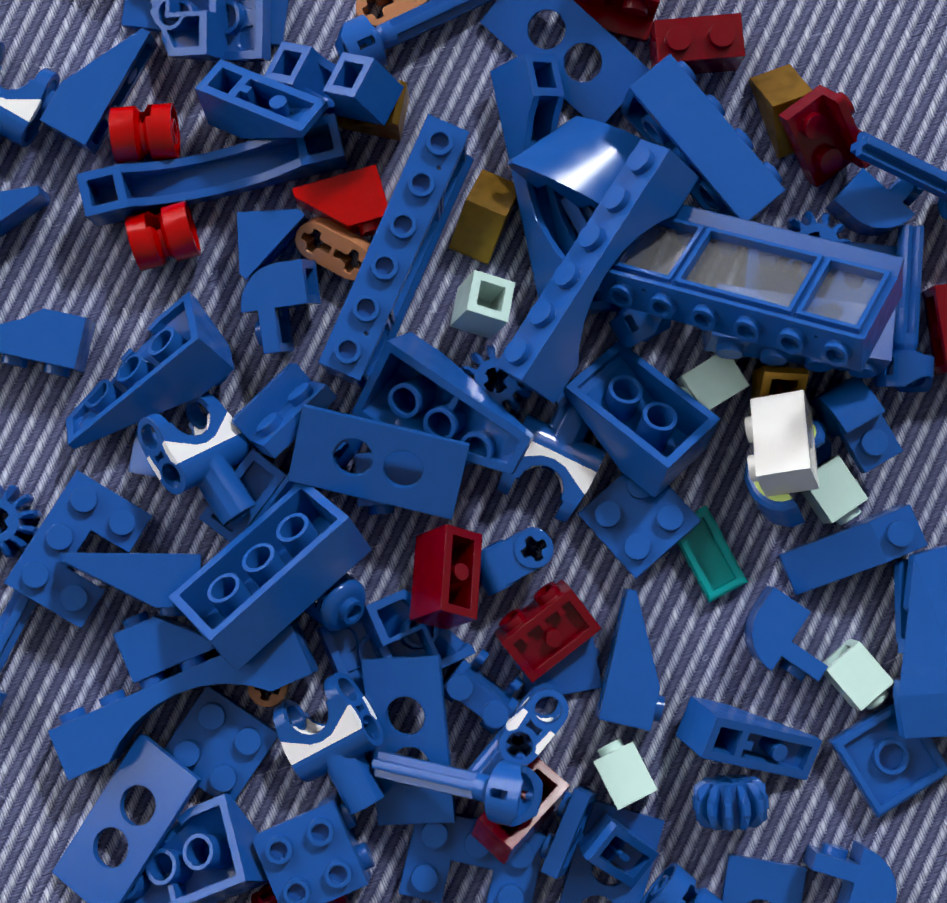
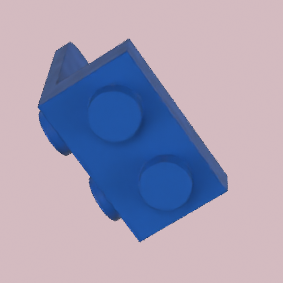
M338 793L322 799L318 807L263 830L254 837L253 845L278 903H327L369 884L372 874L370 868L375 867L372 853L366 842L359 844L353 827L358 825L355 814H349L344 802H341Z

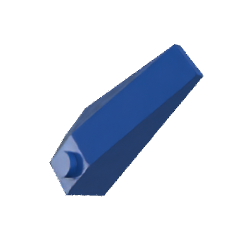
M187 292L158 316L147 328L153 334L136 353L129 348L120 358L123 363L120 365L115 377L111 381L107 379L101 380L66 418L67 440L70 447L73 449L79 448L136 424L142 418L153 413H162L200 397L213 386L222 384L235 369L229 344L194 295Z
M412 332L386 341L352 411V414L358 417L470 443L466 461L508 474H513L535 437L451 359Z
M942 545L910 554L908 559L903 609L908 613L905 638H899L898 653L903 654L900 680L894 679L893 700L899 737L904 739L947 737V545Z
M224 793L190 807L177 818L178 822L170 829L123 903H216L269 883L253 845L254 837L258 832L230 794Z

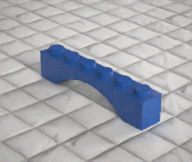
M523 53L490 71L509 160L558 129L559 116L565 95L557 58L554 54ZM511 169L539 298L554 275L555 270L578 237L560 202L562 200L561 195L547 184L540 188L535 187ZM603 280L593 297L587 316L610 309L609 302H606Z
M335 113L321 116L303 138H257L208 153L164 161L117 164L76 174L85 216L99 227L125 221L126 216L150 210L153 214L158 213L162 206L186 201L188 205L348 168L339 126Z
M640 139L495 365L525 388L553 404L578 367L579 346L584 322L593 297L606 273L621 253L641 234L657 223L676 215L699 179L671 149Z
M43 308L24 318L0 324L1 363L27 369L29 361L44 364V373L65 378L70 377L71 371L85 373L96 323L86 317Z
M299 622L288 625L237 672L221 655L206 661L204 654L180 663L179 667L182 672L166 679L164 671L139 681L142 690L126 696L124 689L100 698L101 708L88 714L83 706L60 716L59 719L62 725L49 730L48 733L68 781L120 758L131 737L145 719L163 703L184 691L199 686L216 684L248 685L267 691H274L318 671V666Z

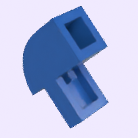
M862 168L825 209L839 222L844 224L845 227L857 234L880 236L894 231L915 215L907 206H910L924 190L900 178H897L887 189Z
M297 259L269 264L258 270L247 282L241 298V313H258L259 320L255 324V334L259 345L263 346L264 354L294 351L289 308L321 304L315 261Z
M857 377L846 379L810 400L830 437L839 436L861 474L870 471L903 452L882 415L885 409L869 387Z
M766 586L750 609L745 622V640L753 658L761 666L771 671L781 658L784 661L780 668L801 682L806 676L819 681L828 668L823 662L792 642L811 612L775 587Z
M854 840L848 857L849 850L832 843L822 842L821 848L807 844L803 862L811 870L843 879L836 903H896L897 886L892 870L879 855L866 845Z

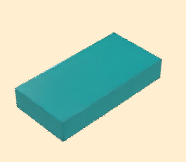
M707 505L693 511L700 518L701 523L685 536L677 546L707 602L710 603L748 581Z

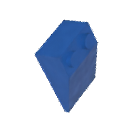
M619 341L568 383L563 390V393L620 471L654 498L707 449L721 419L631 349L619 343Z

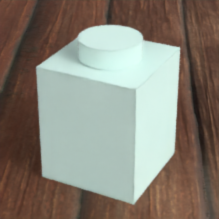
M474 270L457 289L450 327L491 339L508 323L515 282Z
M714 355L676 379L680 388L709 410L750 386L733 359H724L717 355Z
M831 456L829 460L817 467L819 489L801 491V493L823 524L836 521L841 526L861 513L858 506L868 500V497L840 456Z
M848 639L823 661L828 666L824 676L851 707L860 711L865 707L868 710L873 709L882 703L889 694L886 689L894 683L893 679L863 644L857 640Z
M620 738L597 750L601 758L593 761L617 810L658 790L633 741L624 745Z

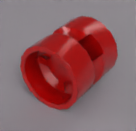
M173 103L147 105L145 112H141L137 106L110 108L109 135L112 153L117 164L143 162L146 155H150L154 161L180 158L179 122Z
M186 201L162 206L158 215H154L150 210L125 217L130 247L141 271L164 266L168 257H173L179 262L201 256L199 237Z

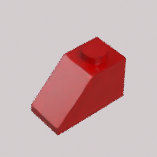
M376 164L292 188L298 206L319 217L329 219L353 233L360 232L361 237L375 235L388 205Z

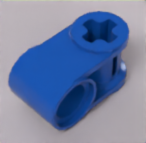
M529 527L505 540L501 539L481 549L480 582L487 596L506 589L521 580L522 577L543 567L550 561L553 556L554 546L551 537L546 531L537 527ZM532 536L535 541L542 539L545 541L546 545L541 547V557L535 559L532 554L524 556L521 550L526 547L525 539Z

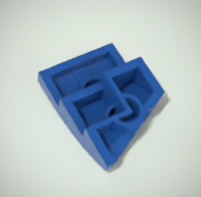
M149 0L152 5L150 13L155 24L161 29V39L169 57L205 61H219L222 59L228 62L271 61V0Z
M575 116L522 153L510 159L506 166L537 188L547 184L580 209L588 205L596 209L641 138L612 125Z
M405 589L364 606L362 617L355 624L343 630L331 631L324 626L316 629L334 672H341L349 676L364 696L361 664L363 659L440 654L441 667L444 668L476 652L473 646L463 642L449 629L445 630L410 621L411 594Z

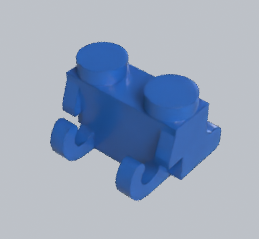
M482 648L471 663L463 659L443 684L444 697L451 703L454 699L461 701L482 718L479 725L493 735L507 723L518 706L519 701L514 697L511 698L515 691L519 690L524 680L516 675L505 690L478 670V667L489 656V653Z

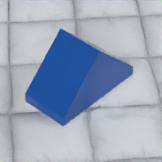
M299 209L237 212L239 274L245 281L248 282L261 268L272 264L295 239L299 227L308 221L303 212Z
M606 810L578 844L583 857L588 862L631 888L635 886L659 855L654 848Z

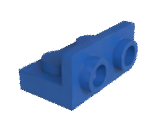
M291 362L232 418V424L258 452L275 459L296 439L302 406L308 404L326 409L337 396L327 384L310 380L296 363Z

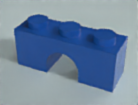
M285 41L281 42L264 75L267 78L326 100L328 108L324 113H335L337 116L385 126L404 89L375 58L342 52L337 64H334L320 55L312 46Z

